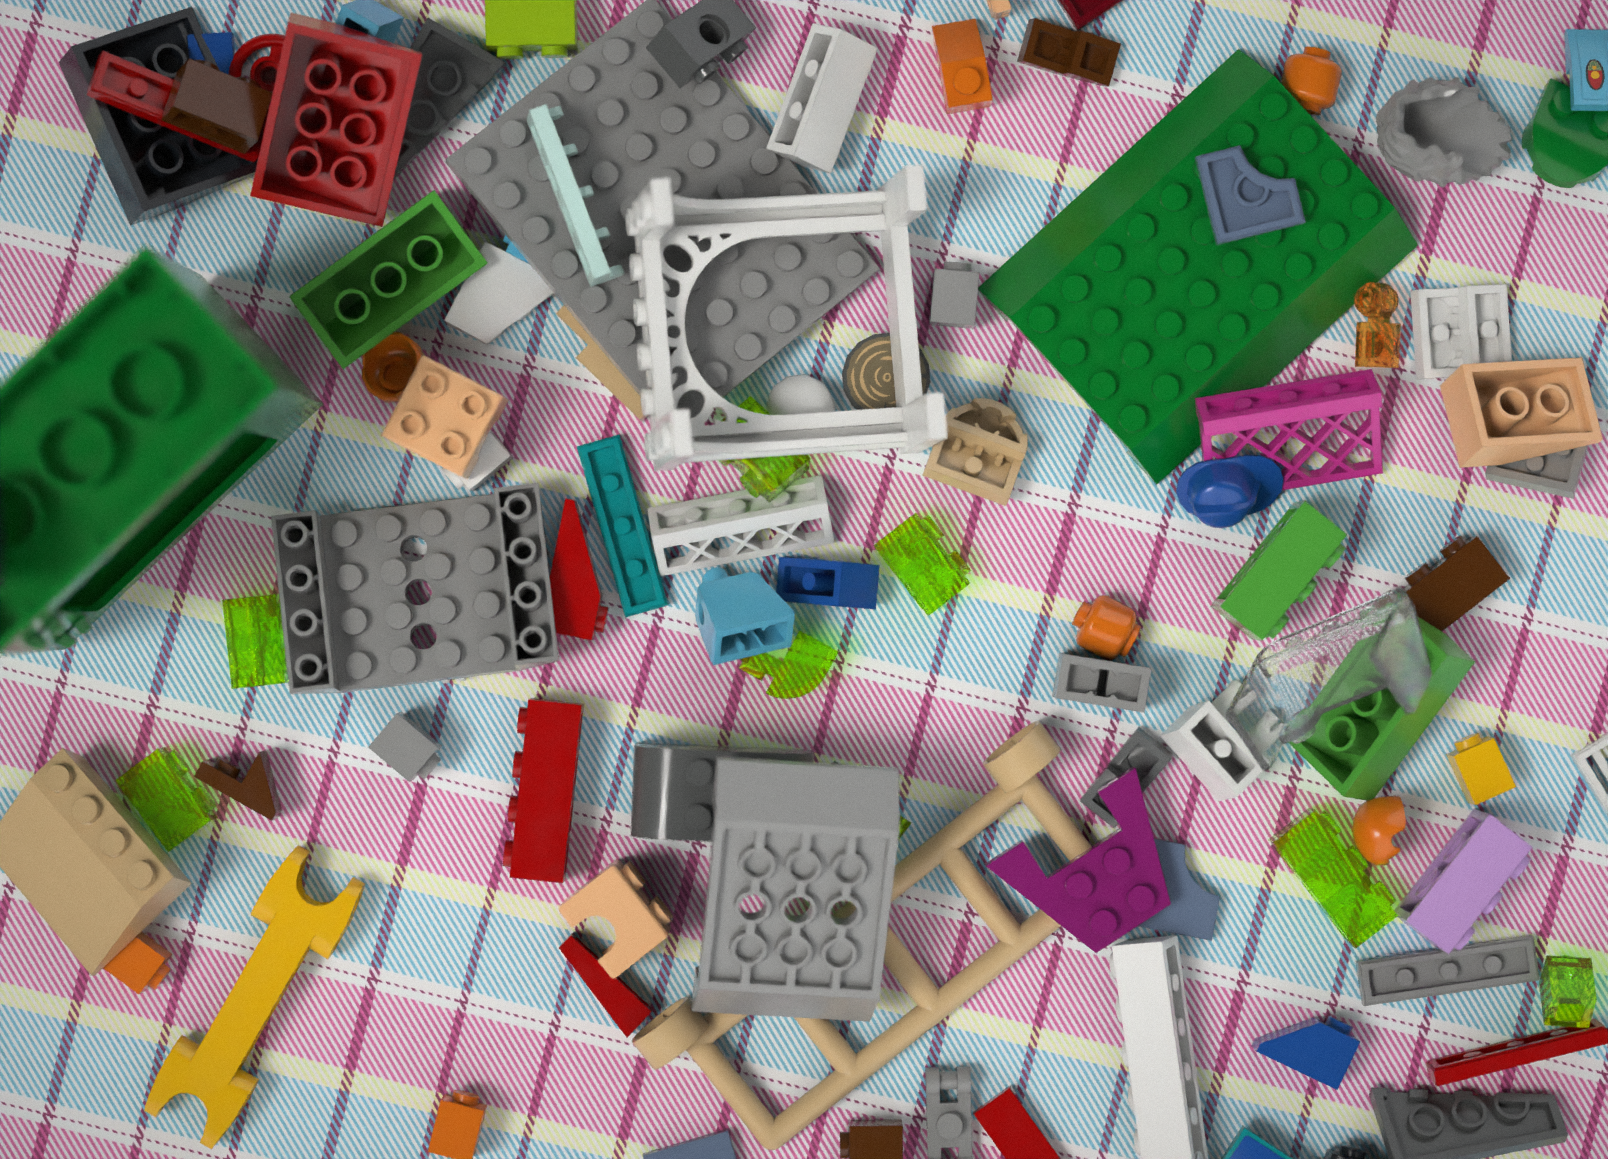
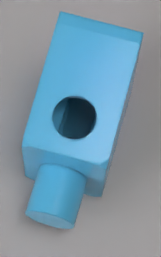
M715 567L704 574L702 584L697 589L695 618L713 665L791 647L795 612L758 573L747 572L729 577L725 569Z

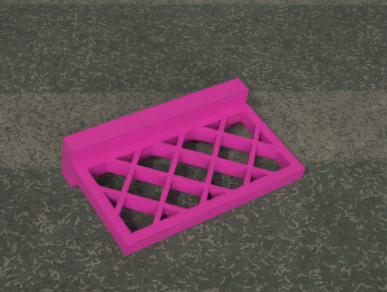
M1372 369L1195 398L1196 414L1200 428L1202 461L1213 460V457L1217 459L1235 457L1249 443L1261 451L1259 455L1272 458L1285 466L1281 470L1284 479L1282 490L1383 474L1379 408H1382V393ZM1368 410V418L1357 430L1342 422L1352 412ZM1321 418L1326 421L1313 437L1298 429L1306 420ZM1276 425L1282 429L1268 445L1254 436L1262 427ZM1335 429H1338L1349 436V438L1334 452L1321 443ZM1233 433L1238 438L1225 452L1212 445L1211 436ZM1293 436L1303 442L1305 446L1292 459H1289L1278 452V450ZM1359 443L1370 450V461L1351 463L1345 459ZM1314 451L1328 458L1327 462L1320 469L1308 471L1301 466Z

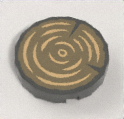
M890 333L871 335L858 342L847 355L842 371L843 391L856 410L896 407ZM919 348L922 391L924 395L927 393L930 385L929 364Z

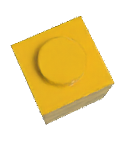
M1479 733L1471 734L1456 741L1454 745L1457 750L1446 754L1467 803L1477 805L1516 787L1499 747L1492 737L1485 736L1481 738Z

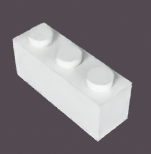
M813 23L766 149L803 167L832 173L878 48L843 29Z

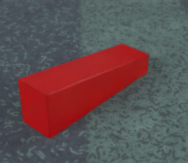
M572 933L560 945L559 949L623 1034L628 1038L652 1012L653 1008L619 976L611 978L598 962L600 958Z

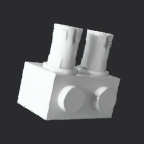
M1232 680L1229 686L1212 703L1208 700L1190 706L1160 735L1218 801L1238 797L1268 767L1258 755L1276 737L1282 734V729L1278 724L1273 727L1270 726L1275 720L1265 713H1261L1258 719L1241 736L1229 724L1247 704L1253 701L1249 691L1244 694L1241 693L1245 687L1236 680Z

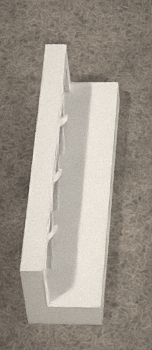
M822 475L647 508L651 537L660 576L835 543ZM821 518L823 530L803 533L796 529L803 521ZM771 528L778 532L771 540L759 541L753 538L755 533L761 529ZM726 536L734 540L728 548L717 550L709 546L715 538ZM684 545L690 548V551L685 556L666 560L664 548Z

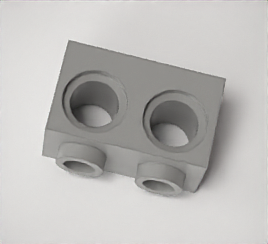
M1059 653L1052 697L1144 713L1152 668Z

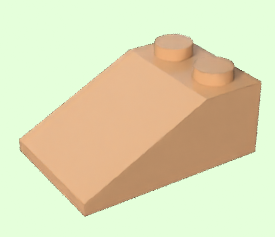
M1582 357L1462 364L1440 385L1460 468L1503 465L1596 444L1603 440Z

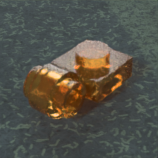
M1366 283L1355 294L1354 303L1356 309L1363 316L1368 317V322H1357L1355 367L1399 368L1401 324L1390 323V316L1397 309L1399 299L1397 292L1387 283Z

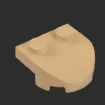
M975 398L971 403L956 409L953 407L946 414L948 438L933 445L922 476L1006 506L1027 451V434H1023L1020 425L1016 421L1015 412L1009 407L992 399Z

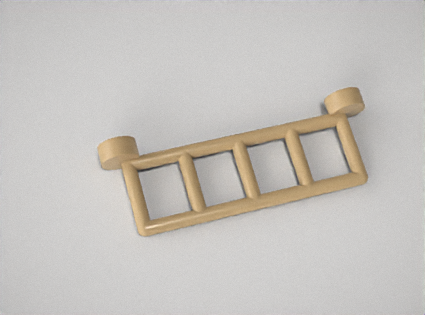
M1039 720L1027 725L1014 734L983 762V766L998 785L895 865L891 902L940 865L999 941L938 989L888 926L884 964L917 1006L857 1053H855L829 1019L794 1017L835 1071L775 1118L714 1043L748 1015L707 1013L702 1016L700 1012H692V1002L686 996L670 1005L652 1019L634 1036L631 1042L654 1070L663 1067L686 1050L758 1142L767 1150L779 1149L1061 927L1060 924L1041 909L1020 924L961 850L962 846L1021 800L1069 861L1092 847L1036 776L1039 771L1061 751L1059 745ZM849 901L836 911L833 916L847 918L853 914L856 906Z

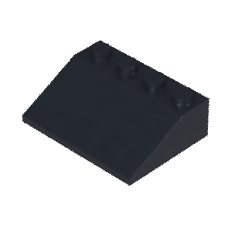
M192 7L71 46L59 61L61 70L130 226L182 207L250 177L256 171L258 159L255 162L248 161L86 95L98 57L102 51L174 79L177 71L188 59H191L188 53L187 35L194 34L204 60L218 67L201 35L203 31Z

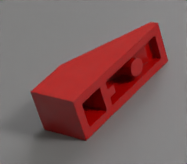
M565 498L550 573L556 634L592 641L595 638L596 632L604 633L609 607L601 606L603 595L577 501Z

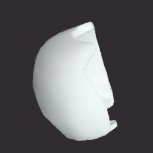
M806 374L787 376L772 388L769 394V401L767 402L768 415L836 411L833 398L823 382Z

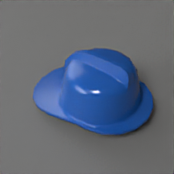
M1242 455L1195 463L1185 469L1178 479L1176 493L1179 503L1184 509L1197 516L1202 523L1214 528H1227L1241 522L1246 515L1262 511L1271 505L1281 493L1284 479L1280 467L1272 459L1262 455Z

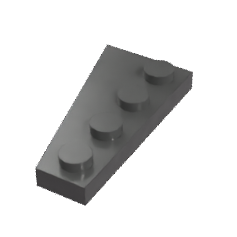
M427 18L410 47L412 50L421 52L422 57L394 179L506 66L504 61L430 18Z
M1371 1087L1369 1092L1370 1101L1389 1159H1482L1564 1143L1568 1137L1555 1095L1497 1092L1496 1096L1473 1095L1472 1091H1454L1453 1094H1429L1428 1090L1409 1089L1408 1093L1387 1092V1088Z

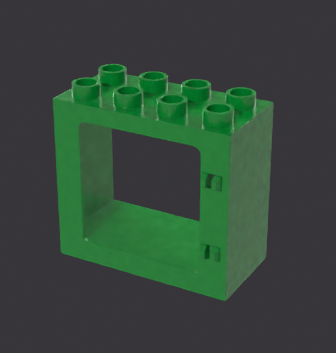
M147 246L142 248L0 383V484L7 549L3 588H0V655L72 648L78 642L77 638L81 634H87L92 629V624L323 405L321 400L201 274Z

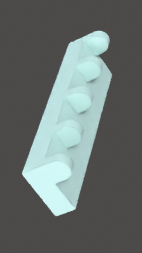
M547 104L529 110L526 121L590 287L622 276L625 273L622 265H615L609 268L599 241L610 237V233L607 227L594 229L583 199L594 195L591 185L578 188L567 158L576 155L578 150L574 143L562 146L553 123L554 120L564 115L561 106L548 109Z

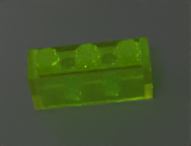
M1309 807L1269 838L1268 841L1348 944L1356 949L1398 916L1391 907L1396 900L1380 880L1373 884L1363 870L1369 867V865L1353 845L1346 849L1336 835L1341 832V829L1328 812L1324 810L1318 814L1315 809Z

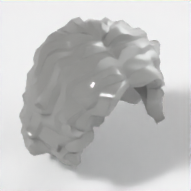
M1429 77L1419 83L1411 80L1404 89L1392 94L1376 115L1377 144L1382 155L1385 157V161L1415 182L1427 180L1439 184L1440 187H1445L1447 183L1451 182L1462 185L1471 180L1478 181L1481 176H1491L1493 169L1501 166L1502 161L1509 159L1511 156V150L1507 145L1508 142L1512 141L1511 128L1505 126V119L1498 112L1491 110L1488 101H1482L1478 98L1479 89L1474 86H1465L1458 77L1449 81H1435Z

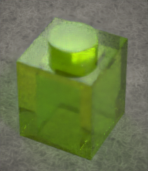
M1547 955L1539 981L1544 1025L1589 1028L1597 1002L1591 958Z

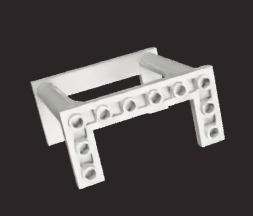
M923 165L904 166L877 191L715 200L691 199L672 194L670 178L650 180L632 202V209H626V230L628 236H634L636 253L630 254L629 268L631 280L638 281L640 298H635L633 301V315L635 325H642L643 343H638L637 362L640 371L646 370L647 388L641 389V408L644 416L650 415L651 433L645 434L644 443L647 461L653 460L654 471L673 470L680 464L687 462L900 448V454L919 453L948 438L944 392L926 393L923 395L908 225L927 211ZM881 231L896 407L766 415L735 406L722 398L706 383L695 367L689 353L685 336V311L693 284L704 267L714 257L731 246L752 239ZM720 235H730V236H729L728 238L722 240V238H721ZM697 236V242L709 238V250L707 252H700L698 246L688 237ZM667 246H679L690 255L692 267L688 272L676 271L666 263L664 249ZM663 276L678 283V296H667L665 291L668 292L670 287L667 281L663 279ZM666 311L673 317L666 318ZM668 327H676L679 331V336L677 338H670L668 336ZM669 348H676L671 355L669 354ZM675 367H681L686 372L687 380L686 383L681 384L673 391L672 385L677 380V373L672 374V370ZM698 391L704 399L703 408L696 417L690 419L689 409L677 410V403L686 392ZM713 408H719L723 411L726 421L713 419L714 425H704L710 418ZM737 418L746 421V423H736Z

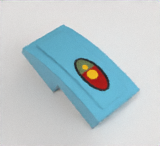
M1566 29L1564 32L1566 74L1570 75L1571 111H1608V30Z

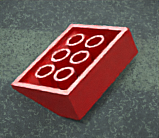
M290 13L250 196L383 227L422 53L337 23Z

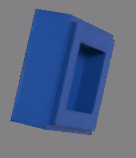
M234 33L201 34L219 70L228 74L235 54ZM194 34L187 35L189 58L204 60Z

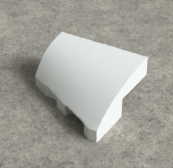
M484 242L480 253L488 263L464 281L444 321L449 326L488 345L502 335L504 330L514 322L521 321L532 313L531 310L554 294V292L530 264Z

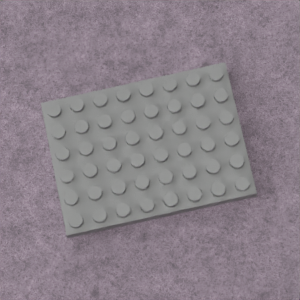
M646 0L446 158L445 162L640 397L641 389L647 388L646 370L640 371L637 362L638 343H643L642 325H635L633 315V301L635 298L640 297L638 281H632L630 276L629 258L630 254L636 253L634 236L627 235L626 209H632V202L650 180L670 178L671 193L691 199L715 200L817 194L789 159L766 149L770 136L716 72L701 84L694 79L680 89L646 49V46L663 26L672 21V18L657 0ZM547 104L548 109L561 106L564 115L554 120L553 123L562 146L574 143L578 150L576 155L567 158L578 188L591 185L594 195L583 199L594 229L607 227L610 233V237L599 241L609 268L615 265H622L625 273L622 276L590 287L526 121L529 110ZM851 233L759 238L731 246L714 257L704 267L693 284L688 297L685 311V336L695 367L706 383L724 398L871 278L880 268ZM720 235V236H721L722 240H724V239L728 238L730 235ZM697 236L688 237L698 246L700 252H707L709 250V238L697 242ZM675 245L667 246L664 249V259L671 268L679 272H688L691 269L692 260L684 249ZM663 276V279L667 281L670 287L668 292L665 291L667 296H678V283ZM666 311V318L673 317ZM674 326L668 327V336L670 338H677L679 336L678 329ZM669 348V354L671 355L676 348ZM675 367L672 370V374L677 373V380L672 385L673 391L681 384L686 383V372L681 367ZM698 391L686 392L680 397L677 403V410L689 409L690 419L696 417L703 408L704 399L702 394Z

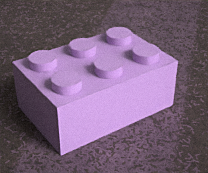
M1473 809L1392 913L1438 949L1447 954H1450L1454 948L1459 951L1473 936L1475 930L1471 926L1481 913L1488 915L1497 906L1503 895L1499 890L1510 877L1515 880L1528 866L1530 858L1526 855L1533 847L1491 814Z

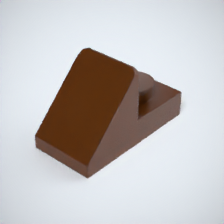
M265 750L258 753L245 778L238 776L242 770L241 768L221 757H218L215 762L210 759L202 761L194 775L195 778L271 821L279 817L282 807L269 758Z

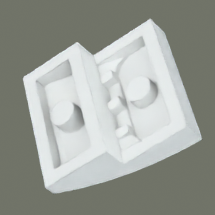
M1507 284L1410 291L1416 380L1448 378L1462 364L1512 361Z

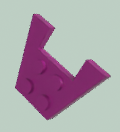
M1134 766L1097 790V793L1120 828L1071 861L1045 876L1021 840L984 864L1095 953L1101 951L1171 905L1137 771Z

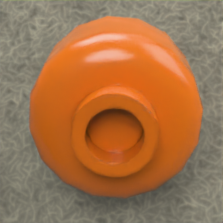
M1305 47L1303 54L1290 55L1285 61L1280 82L1310 115H1321L1322 109L1331 108L1335 104L1342 76L1341 67L1336 62L1329 60L1331 52L1316 47Z
M1104 594L1099 595L1092 604L1083 601L1072 621V625L1078 627L1076 634L1077 644L1108 661L1115 659L1118 655L1125 657L1141 629V626L1136 623L1137 614L1132 608Z

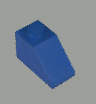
M779 557L776 593L785 602L876 610L880 565Z
M1328 1016L1326 1022L1311 1018L1254 1039L1251 1047L1262 1055L1338 1090L1360 1041L1350 1035L1353 1029L1352 1026L1332 1016Z

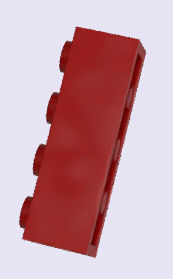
M531 698L528 699V707L519 708L517 733L525 735L523 752L515 751L512 778H520L518 796H510L508 807V822L515 823L514 839L505 841L503 866L510 867L509 878L564 883L566 880L584 704Z

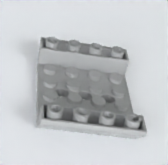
M539 483L494 488V494L321 516L316 510L271 516L290 694L346 693L515 672L559 661ZM420 538L427 545L425 556L419 561L406 560L402 552L404 544L409 539ZM418 581L428 583L432 589L431 598L423 605H413L407 597L410 586ZM422 625H429L436 630V642L428 649H418L412 642L414 631Z
M717 756L712 797L715 814L699 967H695L692 1012L870 1022L880 999L898 846L899 769L893 767ZM749 895H758L764 899L765 904L758 912L747 913L739 907L741 901ZM794 898H804L810 902L808 911L799 916L787 913L785 908L787 903ZM847 900L852 902L856 908L849 917L837 918L830 913L835 903Z

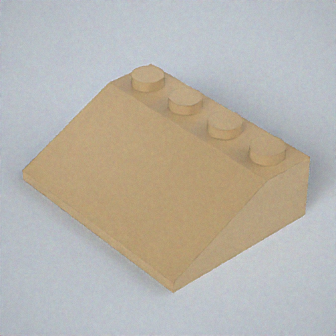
M62 748L29 779L0 820V868L92 976H95L192 884L84 757Z

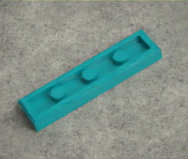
M620 435L577 446L625 617L668 606Z

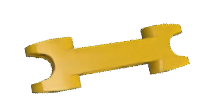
M299 845L289 854L270 878L251 912V916L269 926L203 1041L199 1045L183 1035L180 1036L159 1070L144 1108L145 1112L157 1118L164 1106L174 1096L183 1093L197 1096L203 1101L207 1109L208 1118L200 1143L211 1150L241 1114L259 1082L258 1078L241 1068L309 950L316 952L326 959L330 958L350 925L365 888L364 882L353 877L347 887L334 900L330 902L313 900L306 894L302 886V875L310 851Z

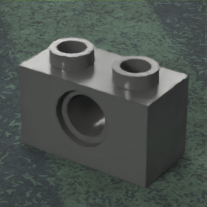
M701 0L664 25L646 46V49L681 89L694 79L699 84L707 80L720 68L718 62L724 59L728 64L736 60L747 50L748 46L744 41L756 27L734 0Z

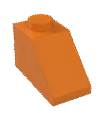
M976 19L932 26L946 115L990 107L993 98L986 58Z

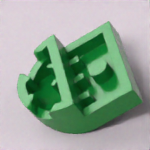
M1552 78L1544 86L1532 118L1522 134V149H1527L1533 161L1532 170L1534 173L1554 186L1573 188L1576 184L1588 181L1593 182L1608 165V111H1571L1570 87Z

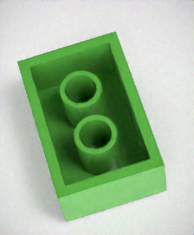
M1306 501L1294 502L1212 603L1211 607L1252 640L1263 641L1265 637L1275 638L1289 620V617L1284 614L1292 603L1295 604L1297 601L1300 604L1303 603L1318 584L1312 578L1320 568H1331L1343 554L1346 547L1341 542L1347 534Z

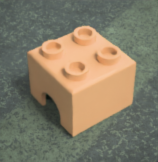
M422 355L381 436L468 480L479 459V452L495 422H498L509 400L503 395Z
M620 860L613 861L567 897L559 907V912L572 928L585 918L591 916L603 917L613 925L616 933L615 942L602 952L603 956L598 959V962L611 978L618 977L665 940L671 929L669 923L672 921L671 918H673L670 910L658 896L650 900L641 887L644 886L646 881L631 861L625 865Z

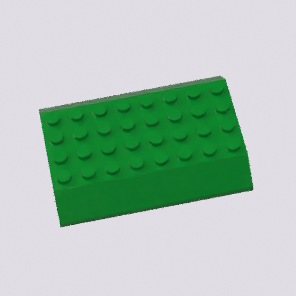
M1238 49L978 287V291L1006 322L1010 320L1128 449L1126 453L1157 485L1201 445L1195 398L1264 387L1415 249L1418 244L1396 208L1279 80ZM1241 146L1247 161L1261 174L1275 179L1295 178L1305 223L1216 245L1195 157Z

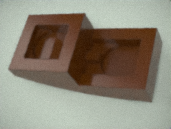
M1033 18L1028 20L1017 62L1075 80L1109 87L1121 44L1082 30L1072 31Z

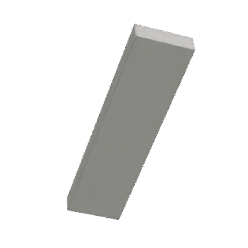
M1532 935L1466 944L1459 951L1454 948L1450 954L1440 949H1431L1355 961L1363 1006L1540 980L1534 937Z

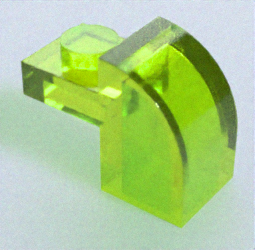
M799 630L783 661L769 653H762L740 659L742 662L739 669L761 681L765 674L774 677L766 694L782 699L797 698L811 692L823 681L839 651Z

